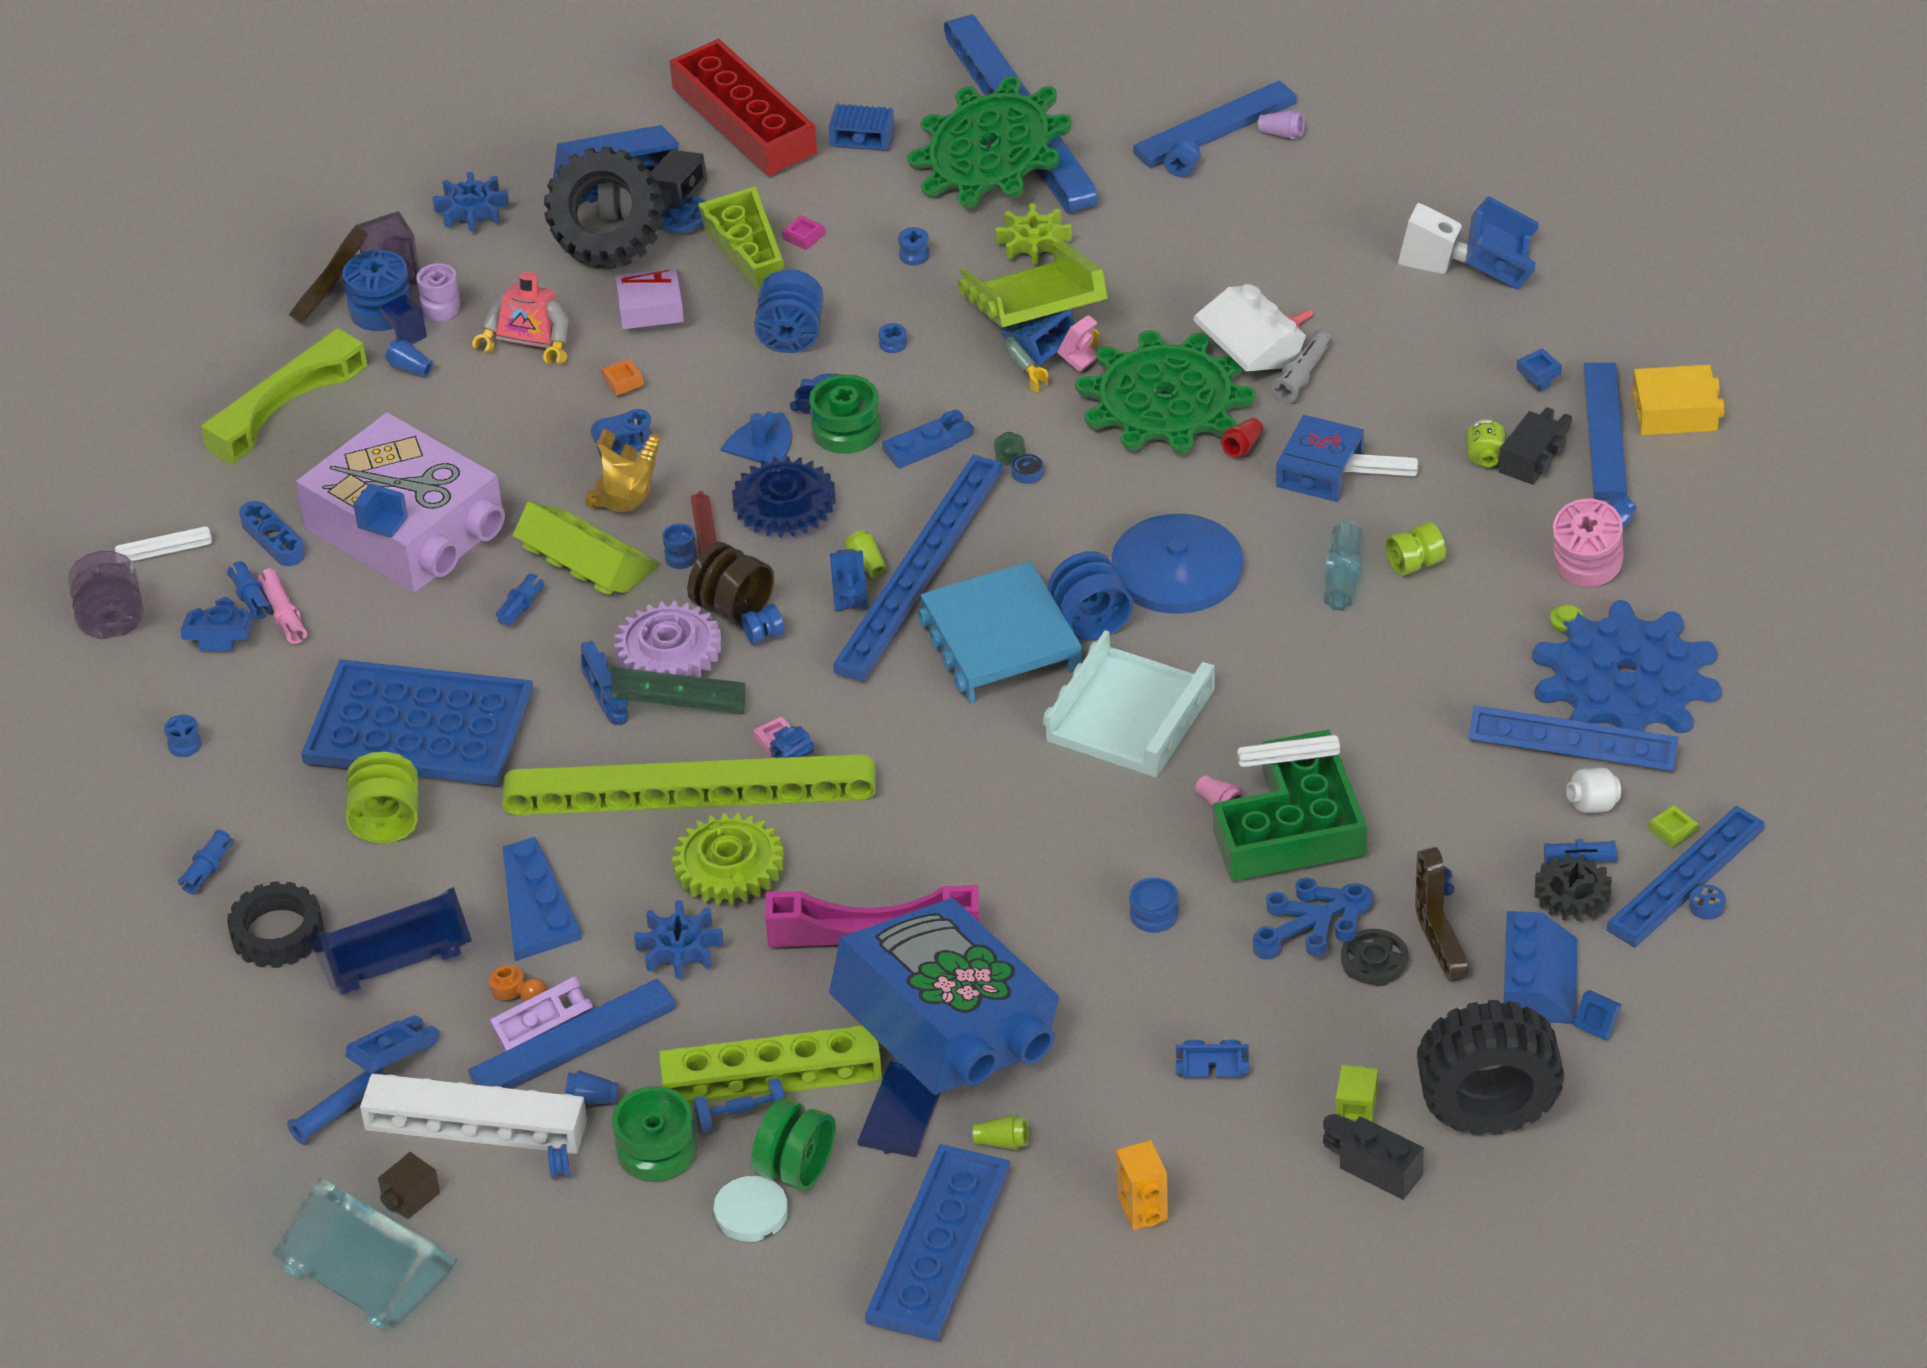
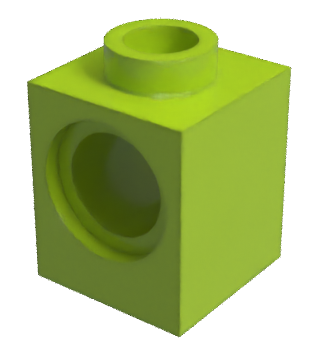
M1341 1065L1336 1094L1337 1115L1340 1114L1341 1117L1344 1116L1354 1122L1359 1116L1373 1122L1378 1092V1069Z

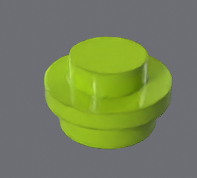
M1560 605L1551 611L1550 623L1555 630L1564 633L1568 629L1563 624L1564 621L1574 620L1577 617V613L1583 617L1584 615L1575 606Z

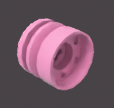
M1592 498L1579 499L1565 505L1556 514L1553 522L1556 570L1563 579L1581 587H1595L1611 581L1620 572L1623 564L1622 518L1614 507L1604 501Z

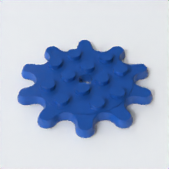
M1618 600L1610 607L1608 612L1609 618H1603L1600 621H1590L1577 613V617L1574 620L1563 622L1568 628L1564 632L1569 638L1567 641L1562 643L1540 642L1533 649V661L1539 665L1547 666L1555 672L1554 676L1543 679L1537 684L1534 695L1537 700L1544 703L1565 701L1571 704L1574 711L1568 720L1594 724L1608 723L1615 727L1644 731L1645 727L1651 723H1663L1675 732L1686 733L1692 730L1694 726V719L1685 708L1686 704L1694 700L1714 702L1722 696L1719 682L1698 672L1700 667L1712 664L1717 660L1718 652L1715 645L1710 641L1687 642L1680 639L1678 635L1684 629V621L1681 615L1675 611L1666 612L1657 620L1645 621L1634 616L1632 607L1627 601ZM1619 666H1620L1621 668H1629V669H1634V668H1635V671H1634V672L1620 671V670H1619Z

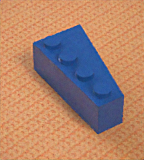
M662 125L557 143L553 179L556 180L558 174L555 170L561 164L566 167L571 163L569 160L570 156L575 153L578 157L584 156V150L594 148L596 152H599L602 147H612L614 152H618L619 149L628 152L632 158L637 157L643 162L645 167L651 172L671 150H678L679 143ZM598 185L587 191L580 203L588 201L591 204L598 201Z

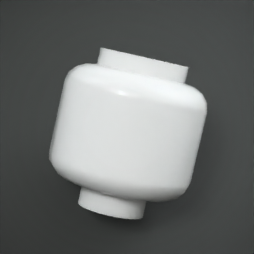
M1583 768L1573 774L1571 782L1567 784L1566 794L1568 800L1573 803L1577 811L1585 814L1610 811L1615 803L1619 801L1621 785L1619 779L1607 768Z

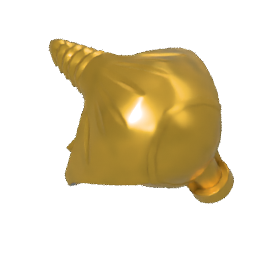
M603 429L599 440L595 444L601 451L603 475L595 482V490L587 492L585 497L586 506L589 509L606 507L611 511L619 513L633 511L649 496L660 435L652 433L641 450L639 457L635 459L638 451L628 444H624L621 455L612 451L611 448L615 434L608 429Z

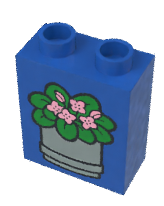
M953 897L840 937L829 994L934 1095L964 1083L968 1086L979 1085L987 1080L993 1072L1021 1061L1024 1064H1033L1049 1052L1055 1039L1052 1026L1060 996Z

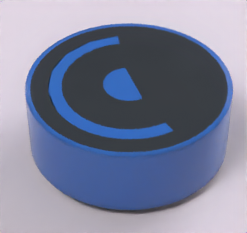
M1021 454L1015 457L1011 462L1012 477L1017 482L1024 484L1040 480L1043 476L1042 459L1034 454Z

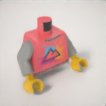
M524 272L519 275V284H513L506 292L501 293L492 304L482 326L484 332L474 337L472 345L474 349H478L481 340L486 339L487 346L484 352L489 353L494 349L495 345L491 337L493 334H496V339L547 348L544 351L543 359L548 364H552L553 355L556 352L557 364H563L567 359V354L562 349V345L566 343L569 319L560 303L557 302L555 292L552 289L538 287V275L536 273Z

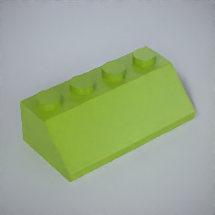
M532 501L527 502L512 535L523 542L522 547L538 555L540 552L547 555V562L563 568L564 565L571 569L570 575L583 581L592 580L595 582L593 586L595 589L611 595L613 591L629 592L653 572L659 564V561L565 509Z

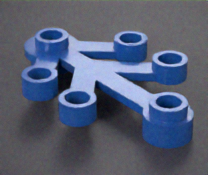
M1304 877L1297 880L1295 884L1298 899L1302 901L1319 899L1331 902L1322 905L1288 901L1287 896L1282 892L1268 894L1266 897L1268 913L1272 915H1299L1300 917L1276 929L1269 926L1259 928L1253 936V952L1262 959L1275 958L1281 952L1282 941L1314 926L1313 933L1307 935L1305 939L1306 952L1311 956H1321L1327 951V935L1332 917L1343 911V918L1335 923V936L1343 942L1352 941L1357 936L1356 922L1358 915L1366 913L1373 902L1372 890L1366 885L1359 883L1348 884L1341 889L1317 886L1314 879Z

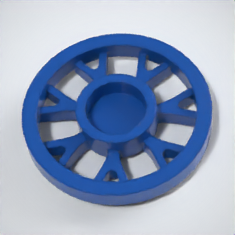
M692 196L687 202L693 204L692 206L685 204L682 209H666L661 214V217L669 218H663L662 230L668 233L682 234L703 227L701 214L697 211H699L698 204L706 201Z

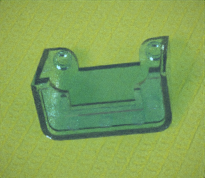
M319 1177L272 1255L284 1261L280 1267L282 1270L297 1279H300L304 1273L368 1312L364 1320L382 1331L385 1330L387 1325L395 1328L450 1273L457 1262V1259L439 1247L365 1205L322 1177Z

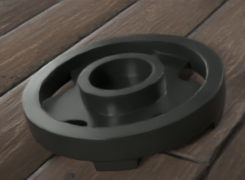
M1365 929L1358 931L1356 938L1352 941L1344 942L1341 949V964L1347 976L1363 983L1375 984V986L1388 985V982L1395 980L1405 971L1408 963V950L1405 943L1400 937L1387 930ZM1375 938L1373 942L1369 943L1362 941L1364 939ZM1394 944L1401 953L1392 951L1391 945ZM1348 952L1354 957L1350 961L1347 959Z

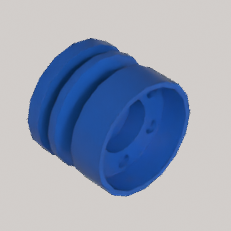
M369 250L357 254L347 262L343 268V281L347 294L349 315L355 325L370 331H386L399 327L409 319L413 313V300L409 287L407 264L401 256L386 250Z
M780 270L771 273L763 280L759 289L758 307L754 321L755 334L761 343L781 353H797L807 350L815 343L819 335L820 316L824 302L823 289L819 282L808 273L798 270Z
M1084 551L1074 554L1062 561L1051 574L1048 590L1076 637L1082 640H1099L1105 630L1109 631V635H1112L1120 630L1129 620L1133 611V599L1106 555L1096 551Z

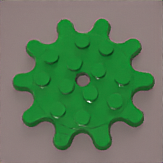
M1008 76L1001 80L997 90L990 95H979L976 89L971 86L958 90L955 95L958 104L955 111L945 116L929 114L921 120L920 126L922 130L931 135L932 140L928 145L911 151L907 156V161L913 168L917 170L933 169L932 174L921 184L922 192L930 198H935L947 190L959 189L957 200L965 209L976 207L981 197L986 192L994 189L1002 190L1011 199L1020 197L1024 191L1022 178L1025 174L1034 169L1053 170L1058 166L1059 153L1047 145L1054 138L1066 135L1071 131L1072 120L1069 115L1059 114L1050 116L1046 114L1057 101L1056 89L1052 86H1045L1032 95L1019 94L1021 88L1019 78L1017 76ZM996 140L993 144L990 145L991 148H988V142Z
M1146 330L1139 334V347L1134 351L1122 352L1110 346L1101 347L1096 351V359L1099 365L1105 368L1106 371L1099 376L1079 377L1075 382V388L1080 396L1100 401L1099 405L1090 408L1084 414L1088 427L1094 430L1109 426L1122 428L1124 431L1120 436L1121 444L1125 450L1131 452L1139 450L1147 441L1156 439L1168 442L1176 454H1187L1193 446V435L1209 432L1222 438L1223 433L1227 429L1236 426L1235 419L1225 412L1231 408L1250 407L1256 398L1254 388L1237 385L1230 380L1240 375L1244 370L1232 357L1227 355L1221 358H1214L1206 353L1210 340L1207 335L1202 333L1189 335L1182 344L1169 345L1162 340L1160 333L1157 331Z

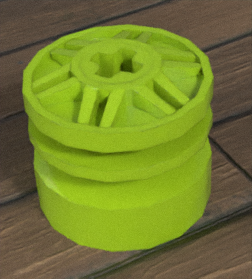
M385 751L372 752L358 757L349 766L346 774L347 798L345 801V819L347 827L355 836L373 843H392L406 838L415 830L418 822L417 768L407 758Z

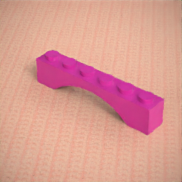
M978 885L942 886L931 894L917 900L895 906L876 908L833 904L812 897L802 891L766 892L765 922L768 947L839 945L840 937L952 897L980 922Z

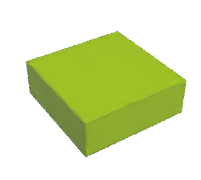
M1672 805L1649 821L1648 830L1673 849L1696 834L1699 824L1677 806Z

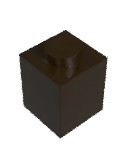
M411 1151L378 1177L381 1191L380 1200L383 1205L391 1212L397 1211L407 1220L440 1194L436 1170Z

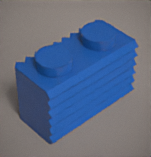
M837 103L828 126L830 146L889 151L895 130L893 109L891 107L887 109L885 106L875 108L874 106L869 107L867 105L863 107L860 105L858 107L856 104L846 106L845 104L840 105Z

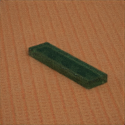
M612 667L610 698L744 714L745 683Z

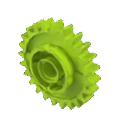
M723 813L720 820H716L710 815L709 822L706 824L699 820L696 821L697 829L686 828V837H678V846L673 847L674 857H672V864L676 881H681L682 890L690 888L692 898L702 894V902L704 903L710 898H715L716 905H719L723 899H728L730 905H734L736 898H741L746 903L748 902L749 894H753L756 897L761 896L760 888L770 890L771 880L778 881V871H783L784 851L780 836H775V829L773 827L766 829L764 820L755 824L753 815H750L745 820L741 819L740 813H737L732 819L728 818L726 813Z

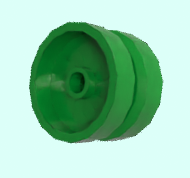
M840 374L824 379L812 389L809 398L810 414L812 416V435L815 442L824 450L833 453L851 454L865 450L880 437L879 393L875 385L869 380L857 375Z
M649 1086L629 1093L614 1108L611 1121L615 1137L616 1154L620 1166L630 1176L642 1181L657 1182L674 1178L685 1171L695 1159L697 1143L694 1132L693 1113L689 1101L681 1093L667 1087Z
M779 1098L766 1112L757 1130L751 1154L753 1171L771 1180L781 1178V1181L786 1186L796 1190L808 1191L816 1184L830 1159L836 1134L835 1119L832 1115L817 1109L806 1111L803 1104L794 1100Z

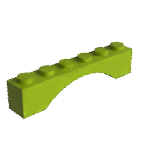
M339 328L335 329L202 424L201 431L205 449L232 465L254 449L256 438L262 426L282 405L313 389L345 383L365 369L368 365L364 343Z

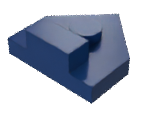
M227 597L216 600V606L204 611L201 608H197L187 613L180 629L182 640H198L199 651H232L235 640H247L253 626L252 613L244 608L238 609L234 606V601Z

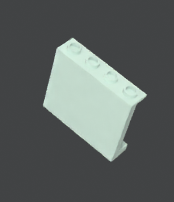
M1105 630L1099 640L1091 644L1088 656L1084 662L1076 666L1073 678L1069 684L1063 685L1054 706L1047 708L1043 718V725L1046 726V741L1157 778L1215 690V666L1202 662L1193 674L1110 647L1109 631Z

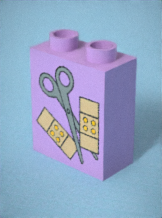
M388 412L296 480L306 530L413 593H416L433 578L443 577L450 573L458 559L480 541L493 539L501 530L505 520L497 474ZM369 483L404 494L408 518L393 537H386L357 528L353 504Z

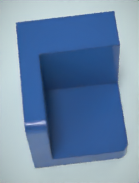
M369 483L353 504L357 528L386 537H393L408 518L404 494Z

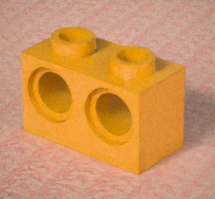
M1148 1140L1116 1150L1117 1198L1132 1230L1146 1226L1151 1227L1159 1222L1168 1220L1167 1172L1152 1141Z

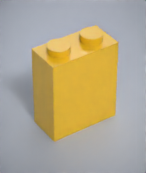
M1710 364L1634 369L1632 395L1641 435L1718 431L1719 418L1724 417L1723 398H1718L1719 379L1718 377H1713Z

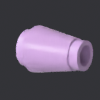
M1288 110L1260 115L1258 121L1259 132L1289 139L1301 137L1304 132L1303 113H1297L1296 110Z

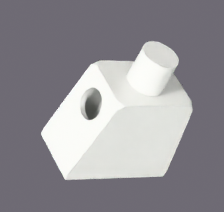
M1417 203L1408 221L1398 264L1444 274L1447 272L1453 259L1465 263L1468 244L1458 241L1462 225L1421 203Z

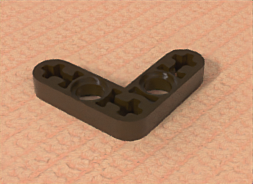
M358 224L355 225L325 270L300 298L289 313V316L300 324L307 319L343 275V268L347 262L355 257L369 235L366 230Z
M1432 847L1417 852L1415 909L1419 924L1447 980L1451 981L1468 976V965L1464 951L1443 911L1445 867L1439 849Z

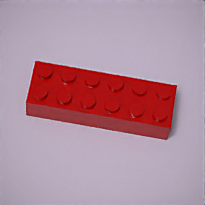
M719 38L669 60L672 88L767 176L817 154L815 124Z

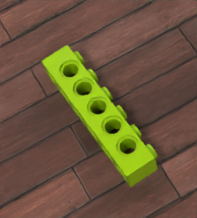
M861 1025L659 1051L663 1087L681 1093L689 1101V1104H693L694 1097L703 1095L707 1102L738 1099L746 1096L769 1095L768 1080L775 1078L780 1079L784 1093L882 1080L878 1040Z

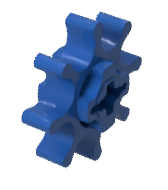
M473 172L466 173L467 181L465 183L461 181L455 185L449 180H444L442 182L444 196H434L432 198L434 211L436 213L442 212L445 227H450L454 222L461 221L468 223L469 231L476 230L475 222L477 220L481 222L488 218L494 223H498L500 221L498 207L509 206L508 191H499L497 176H492L488 181L481 182L474 180Z
M677 900L675 902L676 912L671 914L670 917H659L654 911H647L648 928L653 931L647 933L636 932L634 940L636 950H653L645 954L648 971H654L661 963H672L675 978L681 979L683 977L682 967L688 962L697 961L704 968H711V952L705 948L709 946L722 947L724 939L721 928L705 929L713 924L710 908H704L696 916H687L684 914L683 901Z

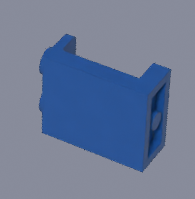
M1486 197L1471 215L1465 263L1518 290L1535 271L1536 262L1527 257L1529 240L1537 231L1539 222L1492 197Z

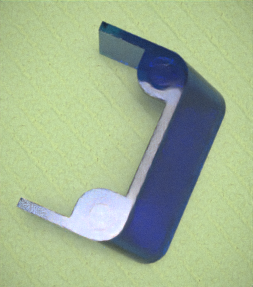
M454 887L447 889L440 896L327 934L325 931L319 932L311 939L315 955L331 990L339 989L341 995L361 989L359 982L440 955L442 961L462 954L460 948L472 942Z

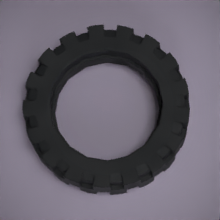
M279 881L270 882V885L264 887L263 884L253 887L254 890L250 893L248 891L240 895L239 902L235 901L232 904V913H228L227 916L231 942L237 955L241 954L242 960L247 963L252 961L256 966L263 968L266 965H271L272 968L282 967L281 964L286 963L292 965L297 963L298 959L302 956L304 958L308 957L312 953L311 949L313 947L317 948L321 942L320 936L324 934V926L320 905L314 894L310 895L309 889L304 886L299 888L296 887V883L286 882V884H280ZM271 911H293L304 918L302 924L294 932L281 938H258L248 932L250 924L259 916Z

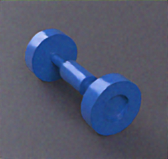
M780 1079L768 1080L769 1095L754 1099L751 1096L726 1101V1105L708 1109L704 1095L694 1097V1110L700 1132L712 1131L710 1116L728 1112L729 1116L754 1110L756 1105L769 1102L773 1104L779 1098H785Z

